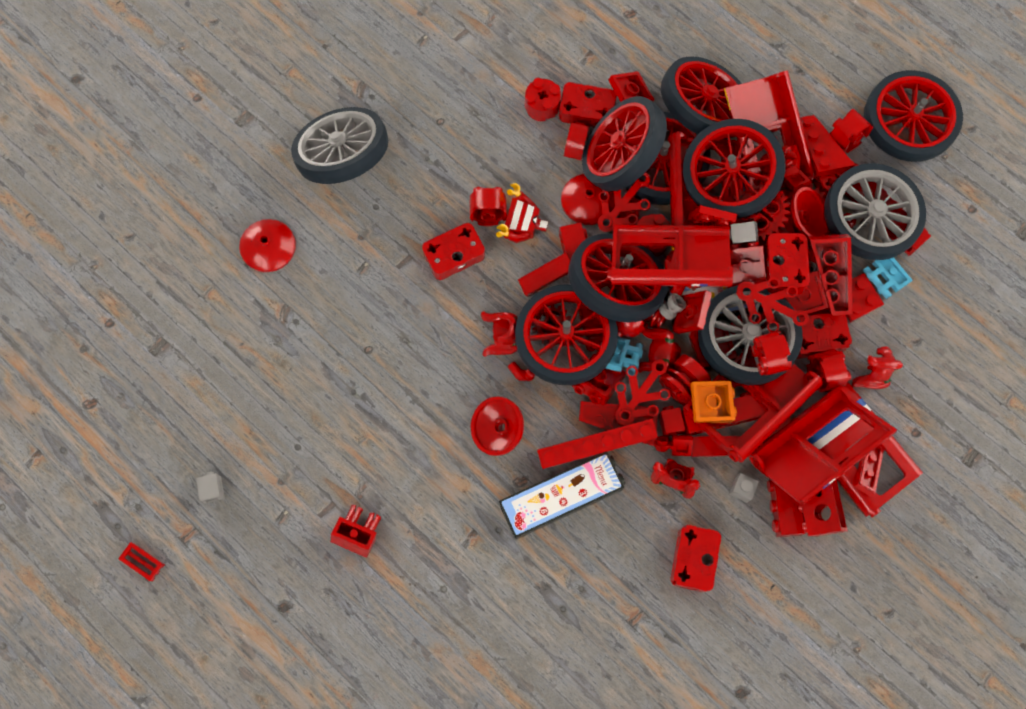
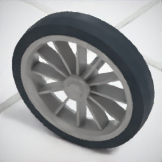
M361 107L340 108L322 114L305 125L293 141L291 154L295 166L307 180L319 184L341 183L366 173L381 160L388 147V134L383 121L375 112Z
M869 163L855 166L836 179L825 199L824 217L831 235L848 234L851 237V253L853 255L868 260H886L908 250L920 237L926 222V206L920 190L908 176L893 167ZM867 181L877 183L875 198H873ZM860 183L865 197L853 188L852 185ZM882 185L893 190L884 201L880 200ZM845 191L858 203L843 200ZM894 193L902 200L901 203L889 206L885 203ZM842 207L857 210L860 213L843 216ZM905 207L907 216L889 211ZM863 217L860 221V226L855 231L846 222ZM891 220L906 223L905 231L901 230ZM870 223L866 240L856 232L861 227H865ZM875 224L883 243L872 242ZM885 226L891 232H893L898 237V239L890 241Z
M739 285L725 289L710 301L704 328L698 330L699 347L705 360L718 374L739 384L760 385L779 378L787 371L766 376L760 375L757 367L744 366L748 347L754 346L753 339L771 332L767 328L761 329V326L767 321L766 318L759 324H753L748 321L743 305L746 301L741 300L737 296L736 291ZM744 288L743 294L749 295L750 289ZM767 289L758 292L764 296L771 294ZM783 298L776 301L794 310L786 299ZM754 300L756 311L758 312L759 305L762 306V304ZM737 304L743 323L727 307ZM772 309L773 315L781 323L778 331L784 330L791 355H787V361H792L793 365L802 347V326L794 324L792 318ZM722 312L737 327L716 321V318ZM753 314L752 321L755 322L757 314ZM777 326L771 327L770 330H776ZM714 327L735 333V335L715 338ZM740 340L726 354L718 346V343ZM738 347L744 348L740 364L728 358ZM755 357L754 359L757 365L759 364L757 357Z

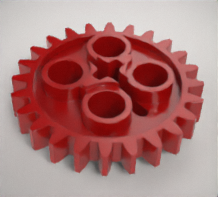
M760 181L759 186L756 187L755 183L752 182V187L758 192L763 187V183ZM746 185L744 192L738 189L739 201L754 195ZM783 190L779 191L772 202L762 209L763 214L758 213L756 215L755 213L746 219L737 218L736 222L732 224L753 221L757 222V224L765 222L767 225L764 228H758V237L762 238L765 243L766 237H769L770 234L780 233L779 229H786L783 223H789V219L786 216L791 215V211L787 210L790 208V204L786 203L788 197H782L784 192ZM733 195L735 201H737V196ZM771 206L778 208L774 213H770L767 210Z

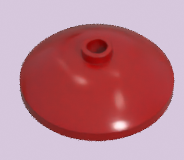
M584 174L573 177L566 183L561 194V205L565 214L574 222H581L582 225L598 224V219L602 216V205L598 196L601 191L605 190L595 186ZM607 191L610 194L608 203L609 211L611 212L615 207L614 192ZM591 192L592 195L588 196L586 193ZM603 194L601 199L606 200L608 195Z
M802 187L794 192L790 203L791 217L794 225L807 239L812 236L829 235L824 217V200L812 188Z
M273 219L260 220L250 225L244 231L239 244L240 254L245 263L250 268L260 272H273L283 268L292 259L296 248L295 237L290 228L284 223ZM263 239H268L267 242L262 243Z
M491 397L484 400L476 408L471 420V435L476 446L488 455L501 456L511 452L519 444L524 431L523 415L519 407L512 400L504 397Z

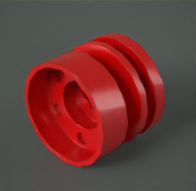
M682 354L672 364L673 369L668 368L659 377V382L664 389L670 391V396L685 406L692 400L691 383L711 381V378L696 360L686 354Z

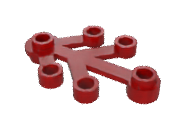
M645 172L642 175L646 177V180L644 182H640L639 179L636 180L623 198L621 190L613 191L615 208L611 212L609 211L608 203L610 194L607 191L599 193L598 197L602 205V216L598 219V227L601 231L611 232L614 225L637 224L639 218L636 214H630L624 218H616L621 212L647 211L650 209L651 204L647 199H642L636 203H629L641 187L644 188L650 184L651 179L648 173ZM603 194L608 195L606 200L601 199ZM643 202L648 203L647 208L641 207ZM631 217H636V221L634 223H631L629 221ZM605 220H610V224L608 226H604L603 223Z
M771 277L769 280L755 285L751 282H742L737 287L736 292L741 300L746 301L751 323L757 324L761 321V315L756 311L754 300L762 304L768 323L767 329L771 333L779 330V324L775 321L772 309L792 318L793 323L798 326H803L808 322L809 316L805 311H794L776 302L786 297H796L798 294L796 286H788L785 290L764 296L758 292L769 287L773 289L779 287L780 280L777 277ZM772 279L778 281V284L774 287L770 285ZM744 288L750 289L749 295L743 294ZM790 288L796 290L794 295H789L788 290ZM753 314L759 316L758 321H752L751 317ZM800 314L804 315L802 322L797 321V316ZM775 323L777 325L776 330H770L769 325Z
M658 359L652 363V371L640 388L637 382V368L629 366L626 369L632 399L627 405L625 397L626 385L623 382L616 383L614 388L618 394L620 406L615 413L618 423L629 425L636 417L648 415L655 417L658 415L659 409L656 405H650L645 409H634L641 402L659 399L666 401L670 398V391L667 389L646 394L658 375H662L667 371V364L664 360ZM658 363L663 365L662 371L656 369ZM634 368L636 371L635 375H629L628 370ZM618 384H622L624 386V390L622 392H619L617 390ZM662 391L668 393L667 398L663 399L661 397ZM651 407H655L657 410L653 415L649 413ZM624 411L629 413V417L627 419H623L621 417V414Z

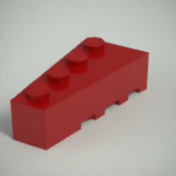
M848 234L808 237L831 314H853L851 237Z

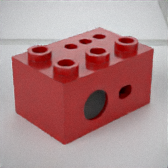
M837 479L804 505L798 503L801 513L803 512L805 519L802 521L803 530L805 533H808V536L818 537L848 532ZM828 506L831 510V515L829 519L824 520L821 513Z

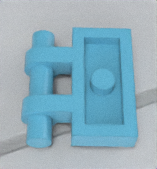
M894 257L886 260H875L872 263L876 268L874 271L869 266L862 270L868 280L875 285L876 291L882 294L885 299L892 296L888 290L890 287L895 292H898L913 281ZM881 274L887 283L883 284L877 276Z
M618 337L615 353L605 369L621 372L622 367L635 366L638 370V361L643 355V345L637 343L635 346H630L629 339ZM626 355H631L632 358H626ZM630 368L628 374L633 376L635 369Z

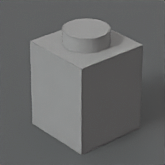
M757 222L731 224L730 240H732V243L759 241Z
M206 472L202 474V477L196 478L200 502L208 504L225 500L220 475L214 474V472Z
M740 473L735 477L728 495L747 503L753 499L759 481Z

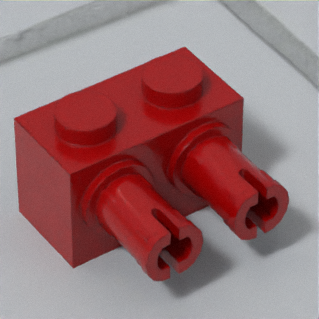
M351 505L346 518L339 517L331 533L330 542L367 558L376 541L377 532H375V529L381 517L376 515L374 519L375 513H369L363 527L356 524L363 509L358 506L356 510V505Z

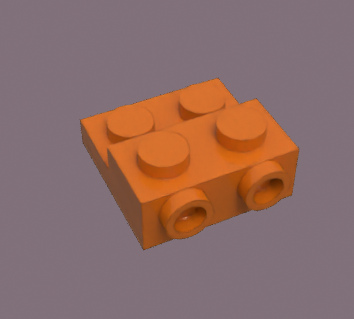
M731 381L691 383L694 423H731L735 421L737 410L733 403L735 390L732 387Z

